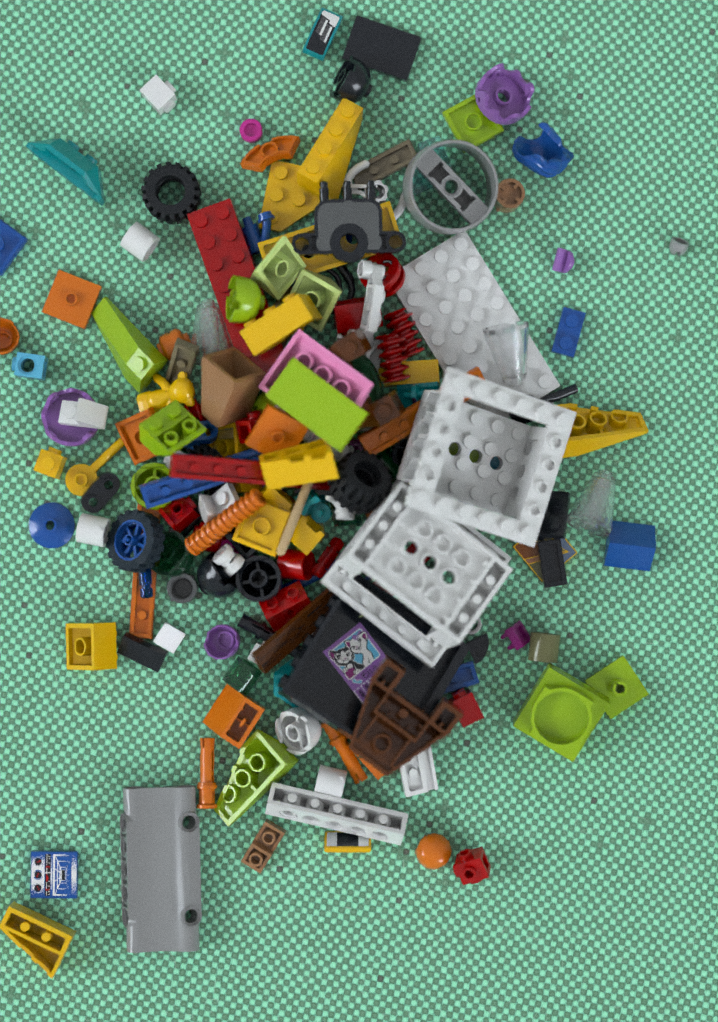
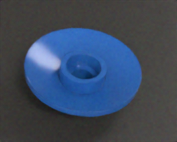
M51 502L40 505L33 511L29 519L31 537L37 544L45 548H58L65 545L72 538L75 530V521L72 513L68 508L59 503ZM49 521L54 522V528L52 530H49L47 528V523Z

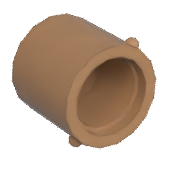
M508 178L502 180L498 184V195L494 205L496 211L502 213L515 211L525 198L523 185L515 179Z

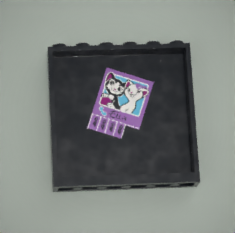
M359 574L353 578L425 636L432 628L431 624L408 606ZM333 594L326 604L329 607L326 614H321L314 624L317 627L313 635L309 633L302 644L305 648L301 655L297 653L291 661L290 666L293 668L288 675L285 673L278 683L280 689L277 693L347 738L352 739L372 673L386 654L406 668V673L394 689L430 715L439 703L471 647L461 641L459 645L446 649L435 666L429 668L364 616L360 617L361 614L340 597Z

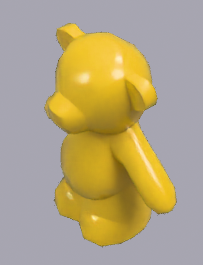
M180 372L178 378L172 384L160 374L155 373L152 376L153 381L161 389L142 392L136 398L139 412L153 407L156 413L175 400L179 403H184L186 406H193L195 388L191 380L187 378L186 372Z

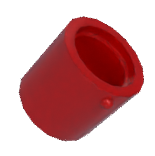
M287 549L284 555H278L277 565L281 570L283 578L306 581L312 578L313 573L311 569L315 564V557L312 552L306 556L301 550Z

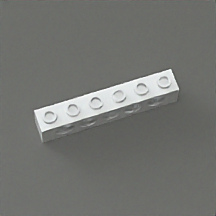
M272 782L265 811L267 815L396 845H401L408 819V813Z

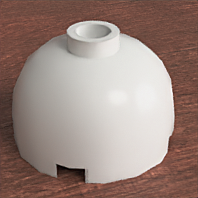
M293 707L282 712L280 717L276 719L275 732L279 742H284L289 747L286 749L289 753L302 755L318 744L321 736V724L318 718L300 707Z

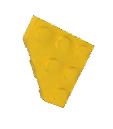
M275 161L271 164L261 213L271 211L272 215L275 216L271 220V231L282 233L297 221L314 212L316 206L320 203V197L317 193L297 183V171L301 165ZM263 223L259 224V229H262Z

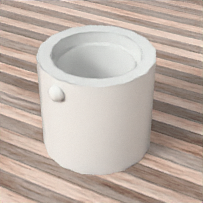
M135 222L122 238L120 246L144 262L153 253L160 238L139 222Z
M82 513L76 528V542L105 547L109 539L107 537L108 531H111V519Z
M320 764L314 792L341 798L347 770Z

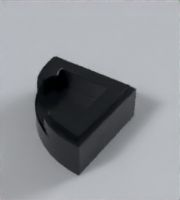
M487 633L466 642L471 647L469 652L475 664L479 663L487 653L489 645Z

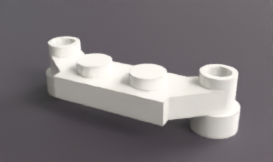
M360 260L357 276L360 279H367L360 328L372 347L373 335L377 332L382 319L380 310L381 304L385 300V290L382 284L385 267L384 265L373 264L372 261ZM349 329L348 332H347V335L350 334V333H352V332L355 331V330H354V329Z

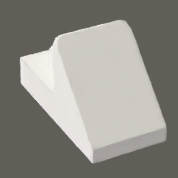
M79 398L78 402L62 400L58 423L61 425L105 430L109 407L83 398Z
M226 483L212 496L199 494L198 510L205 525L208 521H212L214 517H217L219 513H222L224 509H228L230 505H233L236 500L239 501V496L233 484Z

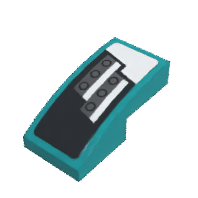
M322 8L302 52L324 61L332 45L333 38L342 23L343 16Z

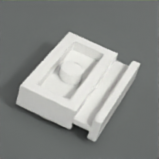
M431 747L422 751L400 768L404 795L406 797L426 793L432 789L438 790Z

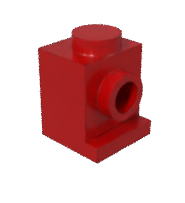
M190 496L173 500L165 508L158 510L167 523L178 533L200 516L195 510L197 504Z

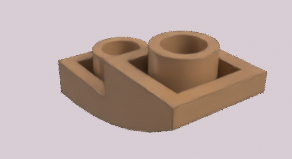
M266 819L241 862L261 873L286 830Z

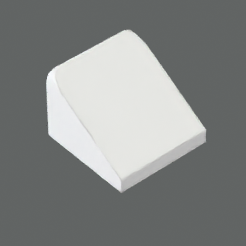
M165 622L153 642L174 654L186 634Z

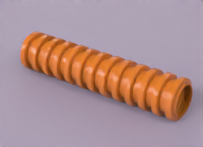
M256 488L251 489L244 497H240L239 501L236 500L228 509H224L212 521H208L201 529L196 530L190 537H187L184 541L187 550L191 554L198 556L206 548L210 547L211 544L221 539L222 535L225 536L233 527H237L238 523L241 524L244 519L249 518V515H253L255 511L260 510V507H264L266 505L264 495Z

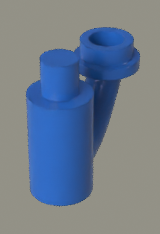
M271 211L258 215V223H263L262 233H260L257 223L253 224L251 216L242 219L245 226L242 230L251 255L260 253L257 243L270 239L271 220L275 218Z

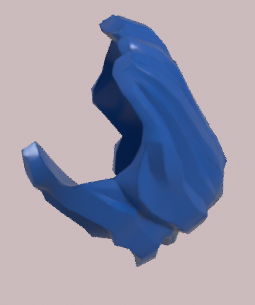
M541 122L539 127L543 129L542 135L531 140L518 136L514 141L512 151L517 161L543 177L551 178L565 170L574 158V155L562 145L561 138L548 123Z

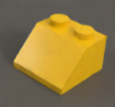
M116 622L65 623L67 670L117 669Z

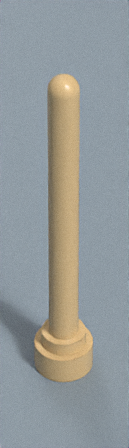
M314 482L305 483L301 487L276 550L280 556L286 553Z

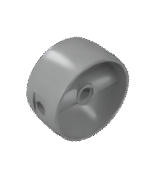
M458 139L441 140L420 150L408 164L403 178V198L411 216L424 228L439 234H458L475 228L490 214L498 195V177L490 158L477 146ZM434 148H458L470 154L479 163L487 184L484 203L433 150ZM415 169L437 190L440 197L446 199L468 222L467 225L455 229L441 227L428 220L421 213L414 200L412 191ZM447 181H451L455 185V191L452 194L445 190Z

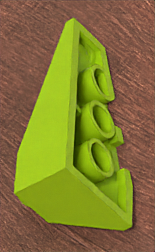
M104 297L91 314L124 378L140 394L153 380L152 376L155 373L158 374L168 360L107 297Z
M259 729L242 745L239 751L240 756L231 769L232 774L227 785H224L216 803L217 808H214V811L228 827L271 789L272 782L278 783L298 762V759L286 750L285 744L280 743Z

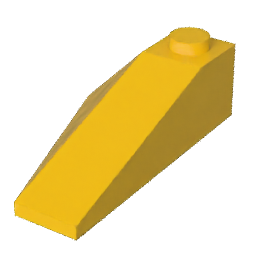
M573 403L557 405L577 412L563 458L580 456L647 434L649 431L642 414L639 412L617 409L609 412L599 410V407L591 406L590 409L577 407L578 404Z

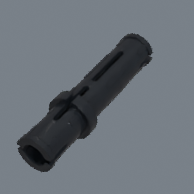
M245 613L237 625L255 635V639L259 640L260 638L265 642L276 633L267 627L265 622L260 623ZM299 645L288 655L295 657L297 653L301 655L304 647Z

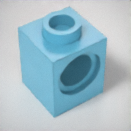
M17 352V357H13L11 369L17 377L45 381L48 358L43 355ZM33 360V370L25 372V362Z

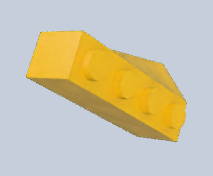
M348 99L341 100L297 171L298 184L319 195L320 182L326 181L329 188V199H339L363 120V108Z

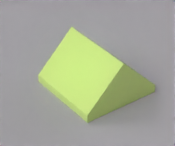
M286 236L281 237L250 277L259 287L278 301L299 276L302 268L305 269L306 267L299 254L293 250L294 247Z
M302 268L290 294H308L322 319L317 322L314 320L308 325L322 332L342 290L331 278Z

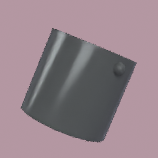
M180 573L170 578L167 583L170 601L183 604L196 598L199 592V584L194 575Z

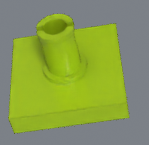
M624 655L584 680L587 685L609 697L610 705L605 711L609 719L614 718L649 695Z

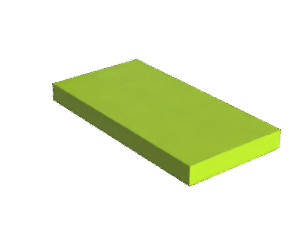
M292 357L265 395L339 452H342L369 414L294 357Z

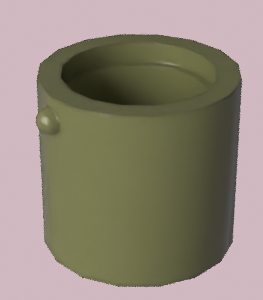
M531 632L528 660L558 663L561 635Z

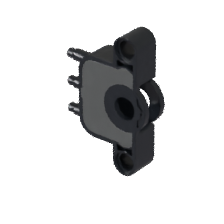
M373 180L367 181L366 198L352 199L350 181L343 182V199H329L328 183L326 181L320 182V203H318L314 212L315 233H300L292 239L293 250L300 256L333 254L337 260L348 264L357 262L363 258L365 253L395 254L401 252L406 246V237L400 231H383L382 209L376 201ZM346 235L355 237L358 243L357 248L352 252L344 251L340 246L342 237ZM392 236H398L402 241L401 247L397 249L392 248L389 245V239ZM298 239H306L309 242V247L304 251L298 250L295 246Z

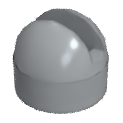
M672 237L669 250L673 255L677 252V256H681L687 251L689 242L679 237Z

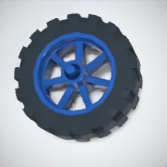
M135 509L133 511L127 510L124 511L125 514H120L116 517L117 520L111 524V531H108L107 537L109 539L106 542V548L109 549L108 556L113 560V565L118 566L121 570L143 573L147 569L153 568L155 566L154 563L158 562L161 558L160 553L164 550L163 541H165V534L162 532L164 528L162 524H159L160 520L151 513Z

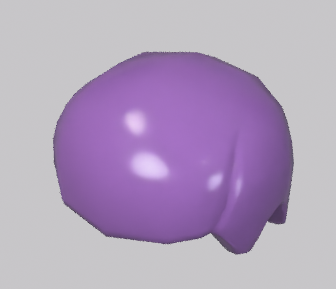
M228 624L216 625L207 632L204 643L207 654L214 659H228L234 656L240 645L239 633Z

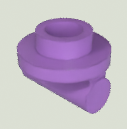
M558 248L552 270L567 273L572 269L575 261L573 253L569 250Z

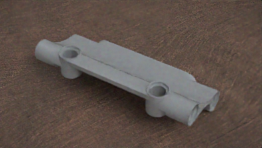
M196 786L124 787V813L120 816L122 920L125 928L127 927V952L198 951L200 949L199 923L202 919L200 821L196 814ZM188 816L189 823L184 827L183 819ZM191 909L190 918L185 920L186 912Z

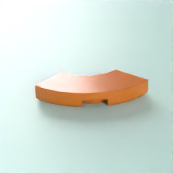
M294 135L274 137L272 141L261 146L258 144L251 149L242 159L240 165L242 169L263 173L266 167L275 161L292 159L301 140L299 136Z

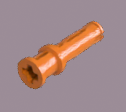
M324 722L320 723L321 728H324L330 739V746H335L354 783L358 784L360 780L362 782L367 779L368 776L365 774L357 757L348 747V738Z
M200 738V782L197 784L199 803L196 805V808L214 809L217 808V804H215L217 784L214 782L215 738Z

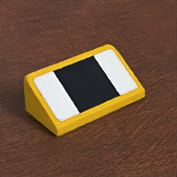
M326 831L324 851L370 852L371 839L340 831Z

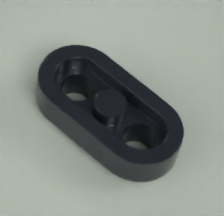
M112 472L101 473L82 494V507L90 513L99 512L119 490L120 481L118 477ZM112 481V487L105 488V482ZM91 498L97 499V503L95 505L89 504V500Z

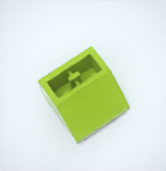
M177 400L139 424L140 442L154 455L159 456L172 455L206 432V428Z

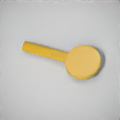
M121 437L90 466L87 464H77L68 470L65 483L71 493L82 496L98 477L96 472L124 446Z

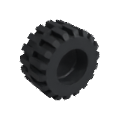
M166 162L164 166L160 163L156 165L157 169L149 171L150 175L148 177L145 176L143 180L144 185L141 188L143 192L142 199L151 215L159 221H166L167 224H173V222L180 224L183 219L188 220V213L196 211L197 206H200V196H202L200 185L196 176L188 167H182L177 162L175 165L171 164V162ZM168 182L182 184L185 188L183 199L174 205L163 204L159 200L158 195L164 184Z
M354 450L344 455L336 464L339 478L328 480V485L331 486L329 491L334 495L333 499L336 502L338 501L343 509L347 508L348 512L351 513L355 511L358 515L363 513L369 514L371 511H374L390 494V490L393 487L391 483L393 480L392 475L388 473L390 471L389 468L385 467L384 462L381 459H377L375 454H369L365 450L362 452Z

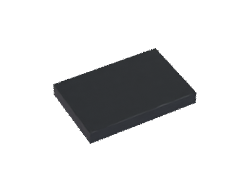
M357 15L342 60L350 62L349 56H354L365 63L369 70L407 82L422 37Z

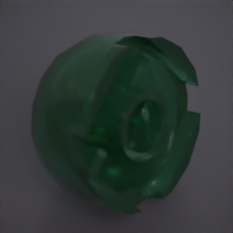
M164 531V550L160 553L161 558L159 561H156L154 563L155 566L151 569L163 577L181 576L189 571L193 565L195 555L191 554L185 546L184 541L187 537L177 531Z

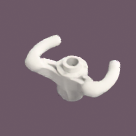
M367 160L355 164L347 172L344 181L351 182L352 194L360 195L362 198H366L367 184H353L352 180L360 171L369 167L370 163ZM380 180L374 181L375 189L379 192L376 201L379 204L386 202L388 186L384 185ZM403 193L400 195L399 203L393 211L396 220L403 214L406 208Z

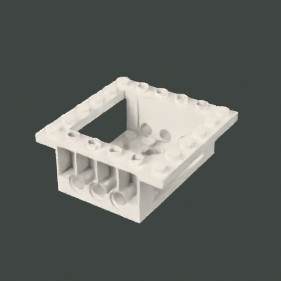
M447 368L440 390H424L396 477L397 480L410 484L403 505L534 547L577 412L459 370ZM467 397L546 425V427L529 426L463 403V401ZM453 442H455L459 448L457 454L454 456H452L448 450L450 444ZM475 449L479 453V459L473 463L469 455ZM496 456L500 461V465L494 470L490 466V461Z
M396 480L390 490V494L370 514L320 583L425 665L433 668L446 649L461 643L513 569L507 564L512 557L475 528L403 505L410 484ZM406 542H412L416 546L415 554L411 555L405 551ZM425 557H431L434 560L435 566L433 569H427L424 566L423 561ZM445 571L453 575V582L451 584L445 583L442 579ZM364 572L431 624L432 628L425 636L353 578Z

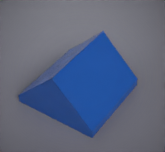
M609 520L603 566L650 571L656 550L655 526Z

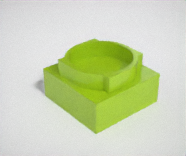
M548 663L514 717L513 726L574 762L610 705L609 697L554 664Z

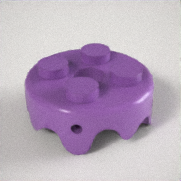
M503 63L497 64L480 78L475 88L476 103L480 111L494 123L501 125L514 124L522 119L532 107L530 99L534 93V85L531 82L527 83L524 81L519 70H505ZM498 93H502L506 97V102L499 99Z
M68 388L52 393L47 398L41 413L46 435L64 446L83 445L90 441L98 431L95 428L68 426L58 423L62 400L78 402L79 398L95 402L89 394L79 389Z

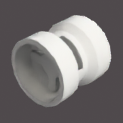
M226 543L214 554L212 561L217 565H221L224 568V572L232 576L241 568L245 559L240 554H235L233 548Z

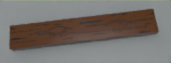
M326 588L251 654L263 673L267 674L299 646L309 633L312 634L317 627L314 626L316 620L321 614L325 615L329 609L326 604L334 594L331 590Z

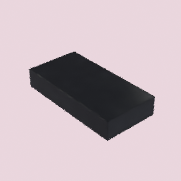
M561 539L537 542L544 588L567 585Z
M126 632L117 653L159 672L168 651Z

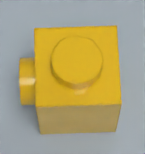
M49 447L48 451L41 449L34 471L60 479L67 458L61 456L62 451Z

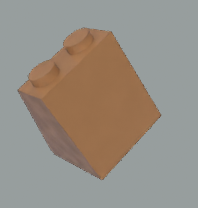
M236 347L204 355L201 361V414L217 428L247 417V413L251 412L260 388L258 386L266 376V372Z

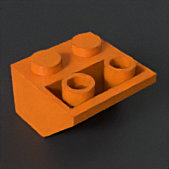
M227 683L202 722L221 738L240 749L266 707Z

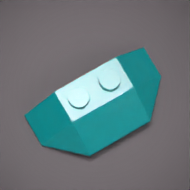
M58 138L28 142L26 147L31 153L103 206L105 200L101 171L96 165L98 163L96 159L88 153L84 156L78 152L80 148L71 140L65 142L63 139Z

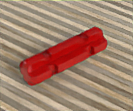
M333 537L329 542L330 546L325 548L317 560L319 563H315L312 567L311 572L315 577L322 578L326 573L325 568L328 569L338 555L337 551L340 552L344 546L340 538Z

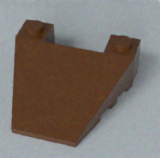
M359 328L334 342L328 350L354 368L351 360L368 352L372 347L362 329ZM395 390L372 401L369 395L367 396L361 408L369 414L359 428L381 426L399 417L406 411Z
M387 654L372 673L349 745L351 751L385 776H389L422 751L430 748L438 740L449 735L463 716V710L444 696L429 715L396 691L394 687L406 673V668Z

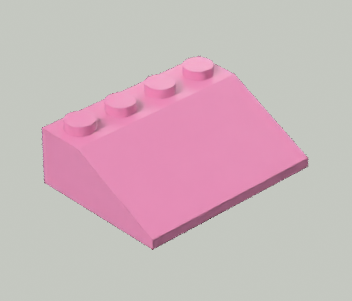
M298 329L258 387L267 393L292 357L296 358L360 407L363 406L374 383L302 330Z

